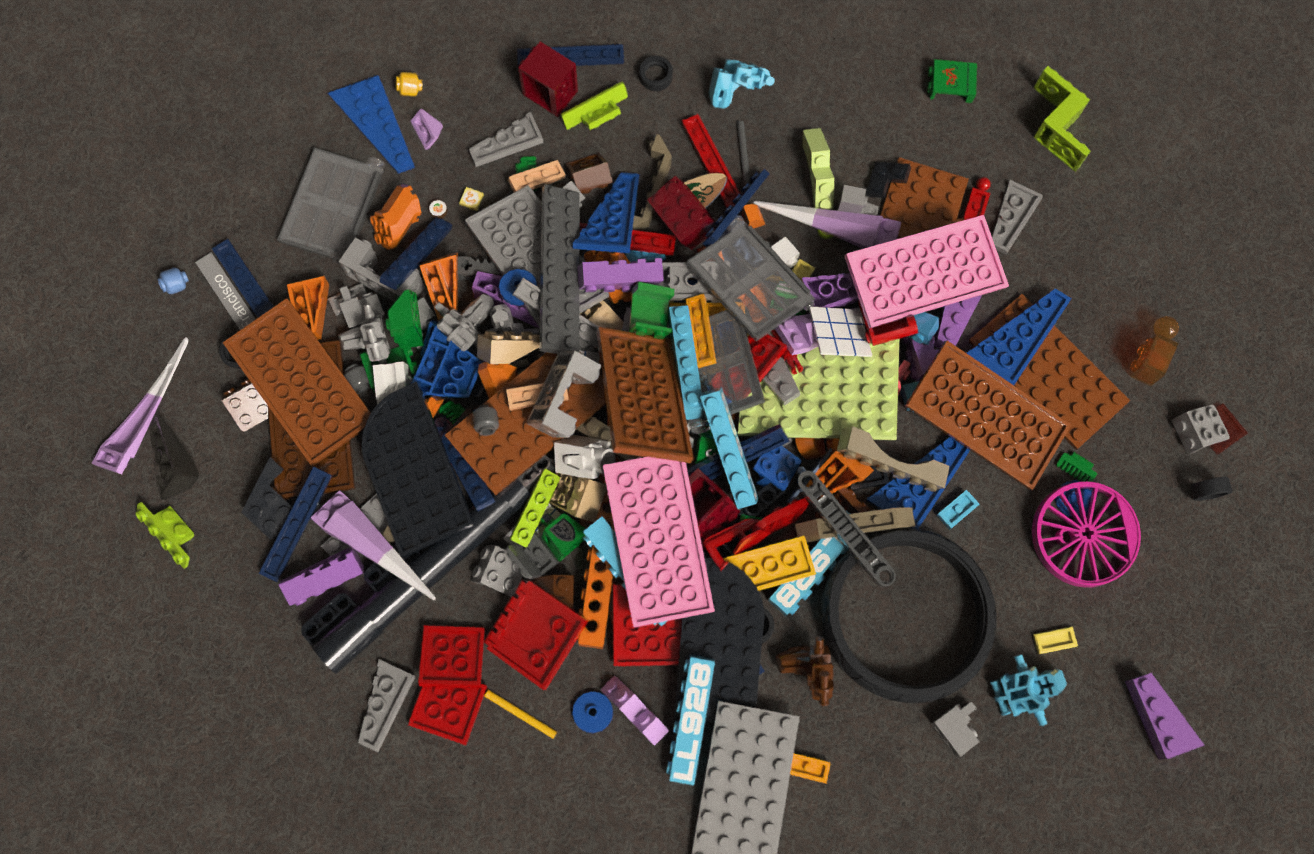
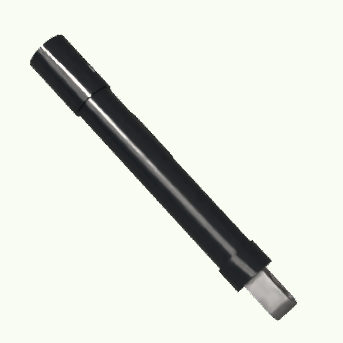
M544 455L498 495L495 496L490 491L495 503L480 511H477L476 507L472 506L469 510L475 523L474 526L432 544L421 552L417 551L404 558L401 557L428 589L433 587L509 518L524 509L543 470L540 469V466L547 464L543 469H547L552 473L554 471L548 456ZM395 544L393 548L399 554L398 548ZM374 562L364 573L365 581L375 591L368 599L359 605L347 594H338L302 626L301 633L324 664L337 674L383 634V630L424 594ZM379 575L378 579L373 581V578ZM348 602L347 606L342 608V605ZM332 615V619L326 622L327 618ZM316 629V633L311 636V632Z

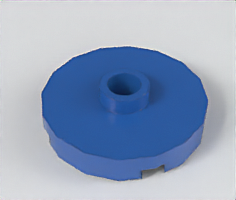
M511 270L504 274L500 280V294L505 302L511 305H524V302L512 295L517 288L515 285L520 284L521 280L525 278L537 286L536 278L526 270Z
M599 692L583 694L573 706L574 721L585 732L597 733L603 731L610 724L613 717L611 702L605 695ZM594 708L597 710L595 716L589 714L590 709Z

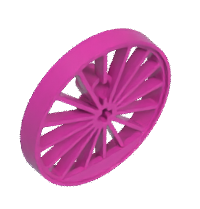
M1076 482L1055 489L1040 503L1032 524L1033 545L1041 563L1059 580L1078 587H1097L1116 580L1131 567L1140 548V525L1133 508L1121 494L1100 483ZM1080 488L1092 490L1087 519ZM1075 489L1081 519L1063 494L1065 491ZM1098 491L1109 498L1092 521ZM1057 496L1060 497L1076 523L1050 505ZM1113 500L1118 505L1119 512L1095 526ZM1046 509H1049L1074 528L1043 521ZM1121 515L1123 527L1097 531L1098 528ZM1041 525L1061 529L1056 532L1055 537L1045 539L1041 537ZM1124 530L1126 541L1098 534ZM1063 532L1069 534V542L1063 540ZM1082 532H1088V536H1083ZM1099 539L1126 545V558ZM1056 540L1060 546H1063L1048 556L1043 542ZM1078 542L1060 569L1057 568L1051 561V558ZM1098 545L1123 562L1116 571H1114ZM1082 546L1076 578L1065 574L1064 571ZM1086 549L1089 555L1093 581L1081 579ZM1093 549L1110 573L1109 576L1103 579L1098 577Z

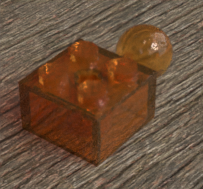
M1163 316L1156 320L1153 326L1155 336L1153 338L1149 337L1145 345L1142 344L1137 351L1139 355L1138 360H1134L1130 367V370H1132L1130 377L1150 387L1165 375L1179 344L1171 340L1177 335L1179 324L1176 319L1170 316Z

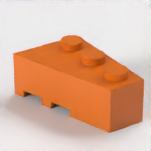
M458 252L421 263L420 269L433 306L435 307L440 302L450 311L452 309L458 311ZM435 309L438 320L442 319L443 316Z
M325 276L287 284L291 304L318 340H322L329 283Z
M836 450L815 474L832 494L858 481L865 480L874 470L870 466L861 464L857 459L845 458L844 454ZM812 480L807 483L806 487L812 486Z

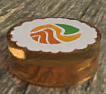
M434 200L429 205V212L433 218L438 217L441 219L447 215L448 208L444 201Z

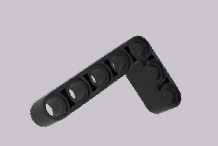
M791 481L784 491H781L772 483L767 484L757 493V504L750 505L755 506L757 512L752 514L748 512L747 507L740 508L741 512L737 518H740L742 514L759 517L789 492ZM769 494L771 495L772 500L765 501L762 498V495ZM730 522L724 529L734 525L733 522ZM737 537L720 547L729 557L733 556L734 553L730 550V546L737 545L740 540Z

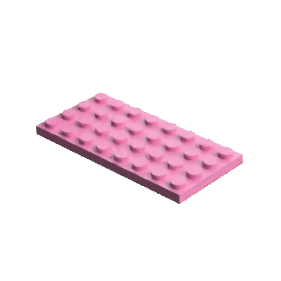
M984 215L844 255L869 328L981 296L1009 286Z
M644 457L603 465L633 627L714 612L686 462Z

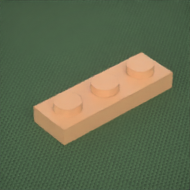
M558 160L510 176L508 182L515 193L528 185L533 190L544 186V184L548 185L565 179V173Z
M544 383L507 389L510 411L533 407ZM567 389L563 395V401L569 400Z

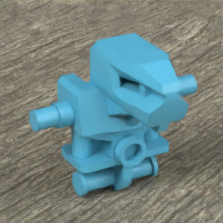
M726 59L724 69L714 68L709 89L711 105L719 108L728 107L731 104L733 92L736 88L741 86L748 89H754V87L761 89L766 84L772 85L774 78L770 76L767 69L758 67L753 63L746 64L741 61Z
M1022 654L1014 656L1018 672L1011 675L1007 673L1000 677L1005 693L1002 691L999 679L990 682L995 693L994 700L998 702L1002 716L1010 714L1011 710L1014 717L1018 716L1021 712L1028 711L1029 714L1034 713L1039 726L1046 725L1044 709L1050 704L1048 697L1059 695L1066 687L1063 672L1060 669L1043 671L1039 675L1036 667L1028 668ZM1007 699H1008V702H1009V705H1010L1011 710H1009V708H1008V705H1007V702H1006Z

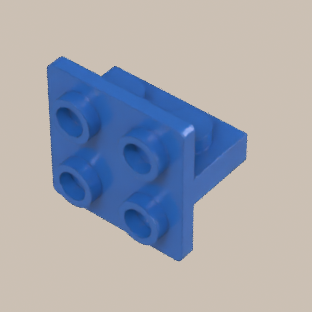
M783 446L759 456L753 467V470L759 473L758 476H760L757 484L764 487L772 483L781 491L786 490L801 464V460Z

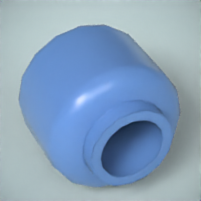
M178 268L163 271L160 273V278H157L161 290L170 295L185 290L186 282H188L186 273L184 271L180 272Z

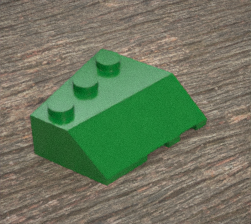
M408 289L401 294L389 309V318L386 319L387 330H390L391 337L394 338V342L398 343L401 349L424 346L417 293Z

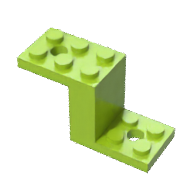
M1047 66L1040 75L1034 89L1057 108L1043 121L1034 139L1076 172L1091 151L1085 144L1080 143L1066 130L1081 115L1090 99L1072 86L1069 81L1062 78L1057 71Z

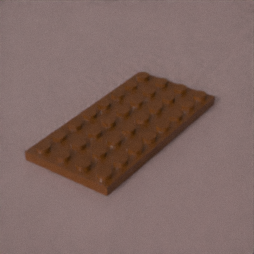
M340 340L321 343L344 375ZM268 407L272 458L284 468L274 479L275 489L285 499L298 498L313 467L333 475L324 494L338 492L339 490L355 489L351 440L316 465L311 466Z

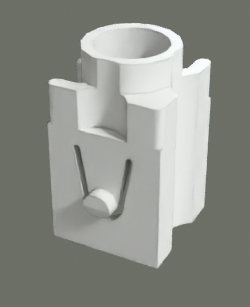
M396 362L385 365H373L377 405L387 395L412 383L413 379L408 364Z
M577 435L554 442L555 472L581 478H597L600 473L604 474L603 465L615 463V453L612 449H609L611 442Z

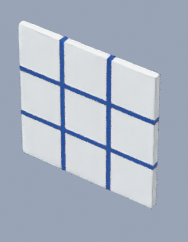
M809 307L820 355L872 357L870 344L867 343L865 337L866 330L860 310Z

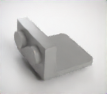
M1214 405L1185 412L1171 420L1188 455L1206 446L1226 441L1230 437Z
M486 545L480 553L481 559L472 572L473 578L471 581L512 596L515 595L514 591L518 587L523 575L520 573V568L516 562L514 563L508 558L506 550L495 545Z

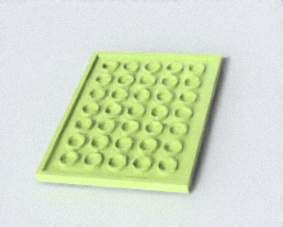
M899 339L875 346L869 343L872 357L820 355L818 347L809 352L797 354V358L803 366L802 372L799 373L796 368L797 374H792L787 362L785 363L800 391V396L784 406L769 387L761 381L760 384L765 403L740 411L738 436H755L781 424L787 436L793 438L840 439L842 429L853 426L870 433L873 440H897Z

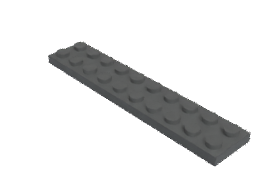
M546 184L542 188L539 351L554 354L574 350L579 352V284L577 272L579 249H573V242L579 238L580 193Z

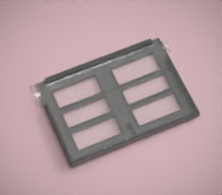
M314 147L277 241L331 258L333 263L340 265L339 260L355 237L358 239L384 173L385 163L374 157H368L367 162L364 163Z
M741 217L736 218L729 224L727 228L729 233L687 260V265L738 323L744 327L755 342L802 309L808 311L809 307L814 305L815 298L807 286L751 225L748 226Z
M728 310L709 316L717 363L698 368L702 393L722 387L731 415L765 403L746 330ZM705 410L702 419L689 420L692 433L700 434L710 429Z

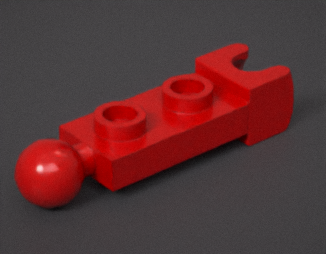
M979 178L976 182L977 189L973 188L971 190L963 216L964 220L984 215L990 193L985 192L990 188V180L988 178Z

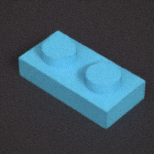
M965 490L939 512L937 516L950 530L980 504Z

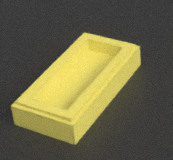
M1073 627L1033 635L1038 654L1078 646Z

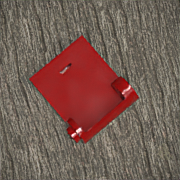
M858 300L867 329L865 337L867 343H871L872 346L918 334L914 315L869 328Z

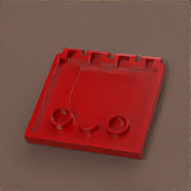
M521 580L514 591L519 597L517 598L512 595L504 608L509 614L507 615L503 612L500 614L494 624L498 631L496 632L491 629L484 642L489 645L487 650L542 690H546L589 620L533 581H528L527 583Z

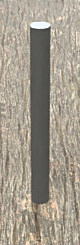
M739 121L737 122L743 183L745 186L747 183L750 184L751 181L749 180L750 172L744 122Z

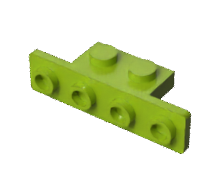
M620 82L562 113L561 117L565 128L568 130L583 122L592 130L621 114L616 103L628 97L624 83Z
M547 469L542 470L510 536V540L523 547H528L560 480L558 475Z
M142 502L138 503L136 510L138 520L145 523L150 534L157 537L162 548L170 552L176 564H180L183 569L187 568L190 557L180 545L194 537L192 530L171 506L153 515Z

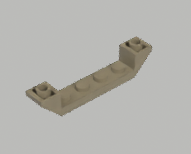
M657 134L655 140L650 142L649 151H651V158L659 160L657 171L659 172L652 179L651 186H653L651 192L648 191L645 202H648L647 200L664 186L672 161L669 150L661 136ZM649 202L646 208H642L640 217L634 215L633 230L641 231L650 226L655 209Z
M912 507L849 514L863 533L915 527ZM823 518L795 524L797 538L805 536L807 543L838 537Z

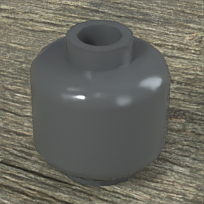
M354 364L344 370L345 378L356 392L358 391L360 394L369 389L368 385L370 383L364 366Z
M481 405L472 413L473 428L480 435H492L499 428L498 413L495 408Z

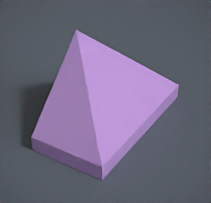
M420 109L411 119V123L425 150L429 149L438 139L443 128L442 124L423 109Z

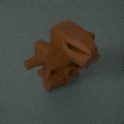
M822 637L815 638L814 646L791 647L776 655V665L780 673H796L806 676L809 690H812V698L819 700V704L822 706L829 704L828 699L832 698L834 690L833 665L829 648L823 645Z

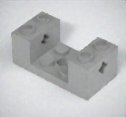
M355 237L339 260L346 276L362 283L364 286L393 302H396L401 294L408 289L417 293L418 297L425 287L418 269L397 290L380 283V276L375 274L373 270L378 261L376 253L372 249V245L364 239L361 241Z
M687 262L662 263L664 281L658 284V286L675 289L674 297L669 300V303L685 301L687 298L704 294L706 300H710V303H721L690 269ZM705 262L701 265L723 291L731 287L730 277L717 262ZM724 262L730 269V262ZM689 278H696L698 283L690 285L687 280Z
M575 350L558 352L526 424L551 437L569 438L576 429L577 419L557 408L562 404L565 390L570 386L571 382L575 384L594 383L599 377L601 365Z

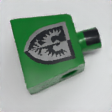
M546 513L540 520L546 527L543 530L542 539L559 562L585 541L583 539L585 536L583 531L586 528L566 514H561L558 518L554 519L549 513Z

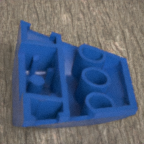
M435 325L412 383L417 381L421 386L423 394L426 396L469 398L478 377L479 364L482 362L468 350L462 351L452 341L448 342L446 340L448 337Z

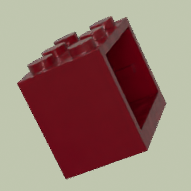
M540 41L537 46L532 47L528 57L519 64L518 69L523 96L558 117L578 92L576 63Z
M674 176L647 200L678 240L691 250L707 238L705 234L712 227H716L714 225L716 222L690 188L677 176Z
M697 468L688 478L702 550H705V539L724 530L730 522L737 518L741 511L737 509V506L727 494Z

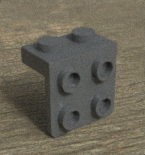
M536 531L528 547L516 544L508 545L505 548L508 552V558L512 562H516L520 568V573L525 578L534 579L542 577L559 563Z

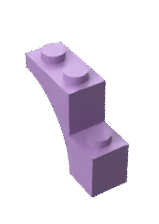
M616 676L601 689L654 746L669 732L661 721Z

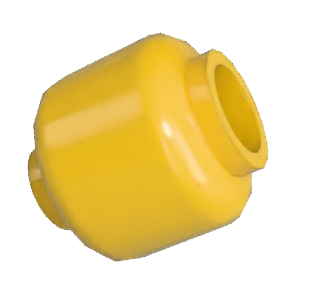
M401 72L399 76H396V91H399V94L402 96H417L418 90H422V80L418 79L416 73Z

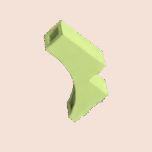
M821 128L803 130V148L811 175L814 208L831 210L834 204V176L830 169V149Z

